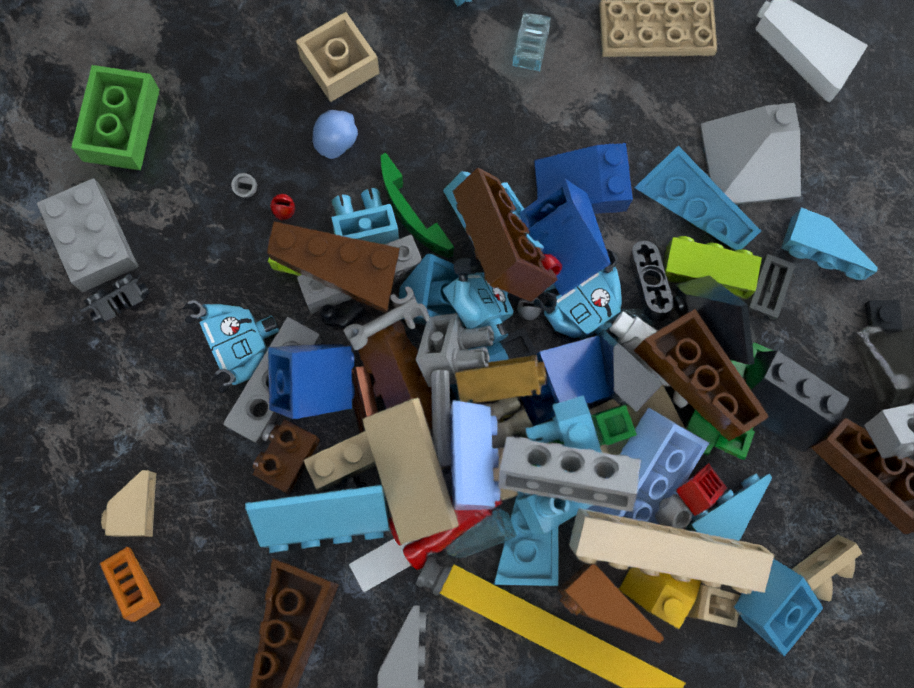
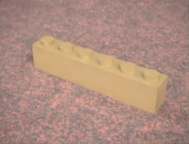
M578 508L569 544L577 558L587 563H597V560L607 561L610 566L622 570H627L629 566L640 568L641 572L653 576H659L660 572L671 574L672 578L683 582H690L691 578L702 580L703 584L714 588H721L722 584L732 586V589L744 594H751L752 590L765 593L774 559V554L762 545Z

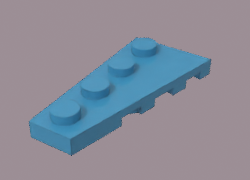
M679 146L635 187L638 191L734 250L743 249L761 232Z

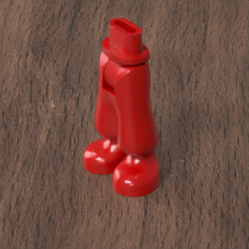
M501 497L500 501H495V507L503 503ZM492 509L454 510L459 524L458 527L423 537L420 540L411 541L403 547L405 558L416 570L422 569L428 559V553H437L444 550L460 535L487 516L492 515ZM391 516L388 518L390 530L397 544L402 545L400 544Z

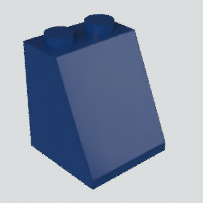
M599 336L538 352L536 354L538 362H544L546 385H542L540 394L533 390L532 395L520 396L533 426L553 421V417L556 416L553 408L554 404L584 396L589 408L611 399L610 395L614 391L606 383Z
M319 344L268 347L269 410L292 419H298L352 408V400L355 395V388L352 383V369L355 359L351 346Z

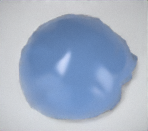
M329 110L318 117L313 128L312 137L314 148L318 153L333 159L339 157L353 146L358 136V129L353 115L346 111Z

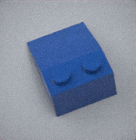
M626 143L595 145L534 160L537 199L567 179L588 194L594 214L626 212L633 200Z

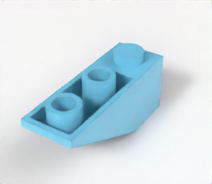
M800 208L792 216L781 249L789 251V254L793 257L800 259L808 258L816 261L822 268L837 269L845 272L847 277L855 280H865L877 272L878 267L830 218L804 208Z
M755 473L741 482L742 489L736 493L729 490L719 497L716 501L718 503L716 506L709 510L706 509L697 516L692 514V521L689 522L686 529L739 541L772 479L771 475L767 474L759 477Z

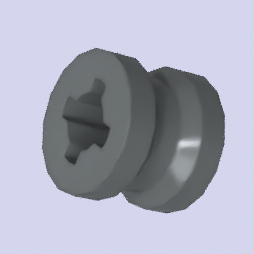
M429 556L415 585L419 587L426 586L431 589L432 594L438 596L452 567L448 565L441 566L436 563L433 557Z

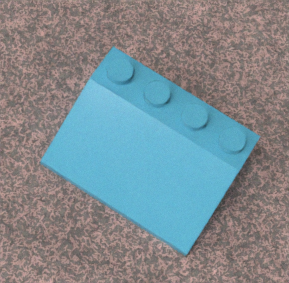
M382 486L246 503V511L260 547H269V553L289 551L288 545L301 543V549L319 547L320 540L333 539V544L352 542V536L364 535L365 540L384 538L383 532L390 531L386 495Z

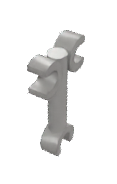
M405 287L407 296L403 299H398L394 294L391 295V301L395 309L363 326L352 324L343 330L354 350L364 347L368 341L367 337L403 318L411 329L415 328L413 319L417 316H422L426 321L430 320L425 305L417 303L412 288Z

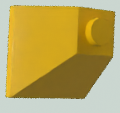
M631 566L619 590L650 613L680 629L696 600L702 580L691 578L690 582H683L672 578L671 574L660 572L659 576H653L641 572L640 568Z

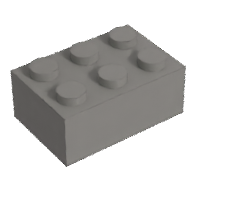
M94 178L37 202L70 282L80 291L85 292L138 268L108 197Z

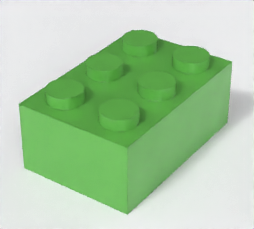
M92 65L71 147L83 162L141 171L159 94V88L152 75Z

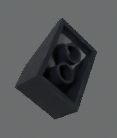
M709 275L675 284L676 296H673L674 308L679 314V318L696 309L730 360L747 365L754 364L748 304Z

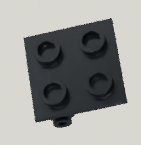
M131 273L116 280L112 284L114 289L107 293L102 288L83 300L86 305L80 312L83 313L92 308L94 311L90 313V316L94 323H105L117 315L109 304L108 299L118 314H121L122 310L114 299L115 295H118L128 310L130 306L122 292H124L131 305L134 306L146 300V295L150 294V291L144 283L138 285L137 282L141 278L140 274L132 277Z

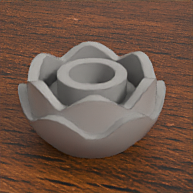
M677 494L663 499L660 502L659 511L655 514V519L660 525L684 529L692 518L691 511Z

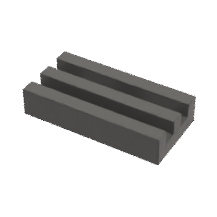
M767 254L763 258L756 292L750 297L748 311H755L758 313L757 315H765L775 321L779 316L796 264ZM770 264H774L761 305H758L757 302ZM782 267L785 268V271L771 310L767 307L780 268Z

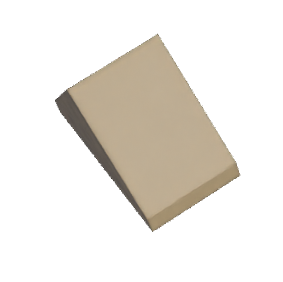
M700 585L696 600L687 617L737 628L739 614L734 606L738 602L740 595Z

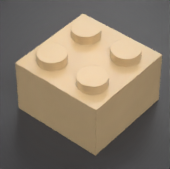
M347 12L296 40L301 60L330 102L379 74L378 57Z

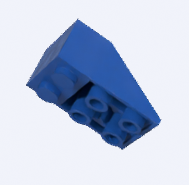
M567 179L519 212L522 222L526 224L530 231L528 235L544 247L542 253L553 255L563 266L560 273L556 276L558 280L553 283L560 295L567 294L611 264L588 194Z

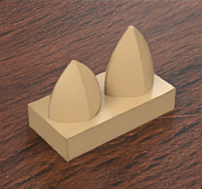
M836 535L791 570L805 578L817 598L831 601L833 594L831 577L837 574L841 577L853 578L855 559L862 552L857 543L843 536Z

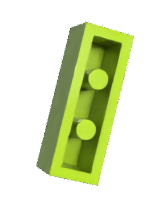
M678 236L677 238L673 237L666 246L663 266L667 280L670 282L683 283L709 275L737 297L748 299L756 292L762 257L754 256L748 250L739 249L732 251L723 249L724 247L717 243L701 244L694 242V239L690 237Z

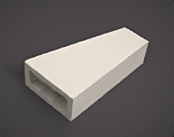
M766 0L757 15L761 20L756 30L828 102H831L841 90L868 46L791 0H773L772 3Z

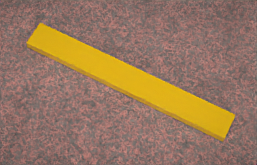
M453 565L440 591L441 595L622 688H683L685 682L456 565Z

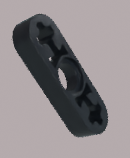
M639 241L632 248L630 264L643 311L649 319L663 321L669 317L674 305L664 266L657 246L649 241ZM640 253H644L645 257H649L647 266H645L646 261L644 256ZM648 275L654 276L658 279L659 284L649 285L644 281L643 277ZM657 294H658V296H657L658 304H659V306H664L663 309H659L658 305H655V304H654L655 297H656L655 295H657Z

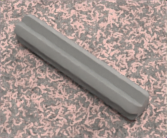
M434 370L431 373L433 445L440 467L450 466L449 372L447 370Z

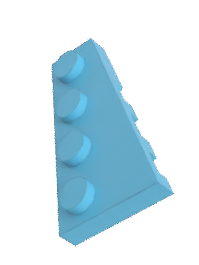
M517 492L518 495L516 496L515 500L521 498L525 494L523 492ZM515 501L494 585L558 586V526L545 534L533 535Z

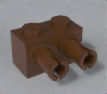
M284 419L281 425L276 424L268 438L271 441L265 453L261 451L258 454L252 468L255 469L253 476L290 495L306 467L303 460L313 455L320 439Z

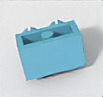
M371 188L372 199L368 189L361 193L365 210L354 212L351 198L348 195H342L344 206L341 205L339 196L332 200L336 216L331 217L335 235L383 245L399 239L398 227L391 204L382 205L378 189Z
M584 396L554 404L553 408L556 416L553 417V421L525 428L528 439L531 441L548 443L560 439V442L564 441L562 445L565 447L582 450L592 449L602 453Z
M524 493V496L515 500L533 535L545 534L576 516L578 508L587 509L592 506L591 504Z

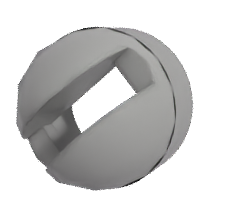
M240 173L232 180V190L242 198H249L255 194L257 182L251 175ZM239 182L252 185V189L238 188Z
M522 298L520 299L517 307L519 315L525 320L536 319L542 309L523 306V303L534 304V300L530 302Z

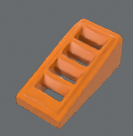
M127 546L100 563L124 619L135 622L161 606L130 547ZM126 562L129 566L115 574L114 569ZM133 574V578L120 584L119 581ZM138 586L139 590L129 596L126 595V592Z

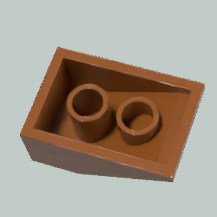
M594 563L584 564L558 589L563 596L560 602L572 614H581L653 642L660 643L664 639Z

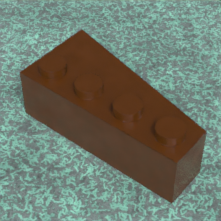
M480 168L475 169L453 190V194L457 202V210L462 215L466 224L465 230L474 244V253L484 269V278L491 287L499 288L532 302L555 283L558 278L553 270L547 271L542 265L541 261L545 256L539 247L534 248L527 239L526 235L530 231L526 224L513 214L516 207L500 180Z
M273 222L267 250L271 260L306 277L308 276L333 290L344 293L356 301L369 305L381 313H387L400 248Z
M696 309L647 337L633 350L728 441L744 434L769 417Z
M399 320L367 337L366 345L358 349L366 372L373 374L375 378L372 387L376 397L383 399L387 409L419 398L432 437V387H428L416 361L418 350L411 344L405 333V327Z
M846 418L840 420L836 427L811 446V448L904 535L914 533V461L908 457L898 459L897 456L882 459L867 430Z
M272 558L270 584L266 591L265 600L267 601L264 619L260 625L259 634L261 636L258 653L255 655L250 688H297L339 584Z

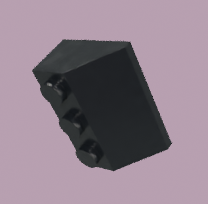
M778 350L756 353L754 357L755 363L750 365L743 380L769 416L759 425L799 451H807L837 426L849 398Z

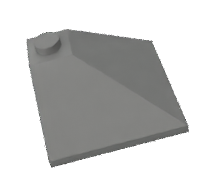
M795 103L767 105L700 124L708 177L736 205L801 197L800 128Z

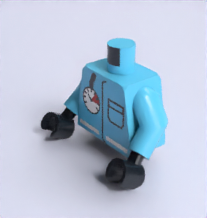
M607 249L611 264L567 294L556 297L553 293L544 291L543 294L547 299L545 304L541 300H534L535 307L545 310L544 315L555 331L572 338L579 337L581 340H584L595 333L599 336V333L604 329L615 340L619 338L609 330L612 326L611 322L618 317L622 306L621 284L615 267L618 262L616 253Z
M476 257L458 259L454 263V271L459 277L442 289L467 329L491 326L494 333L493 343L505 339L509 334L502 322L513 315V309L507 297L508 292L499 288L495 289L486 282L484 278L485 272H477L478 260Z
M191 300L182 308L183 310L190 309L195 313V315H188L185 318L187 323L192 324L199 317L203 319L199 323L219 366V370L216 371L211 381L214 382L220 379L225 382L218 389L220 393H225L231 384L237 385L250 380L268 350L264 339L279 332V328L272 315L256 322L250 310L243 309L240 306L223 304L201 305L198 301Z

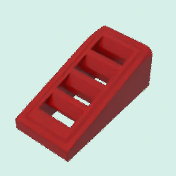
M708 463L678 487L676 492L691 513L697 516L711 507L727 490V487Z

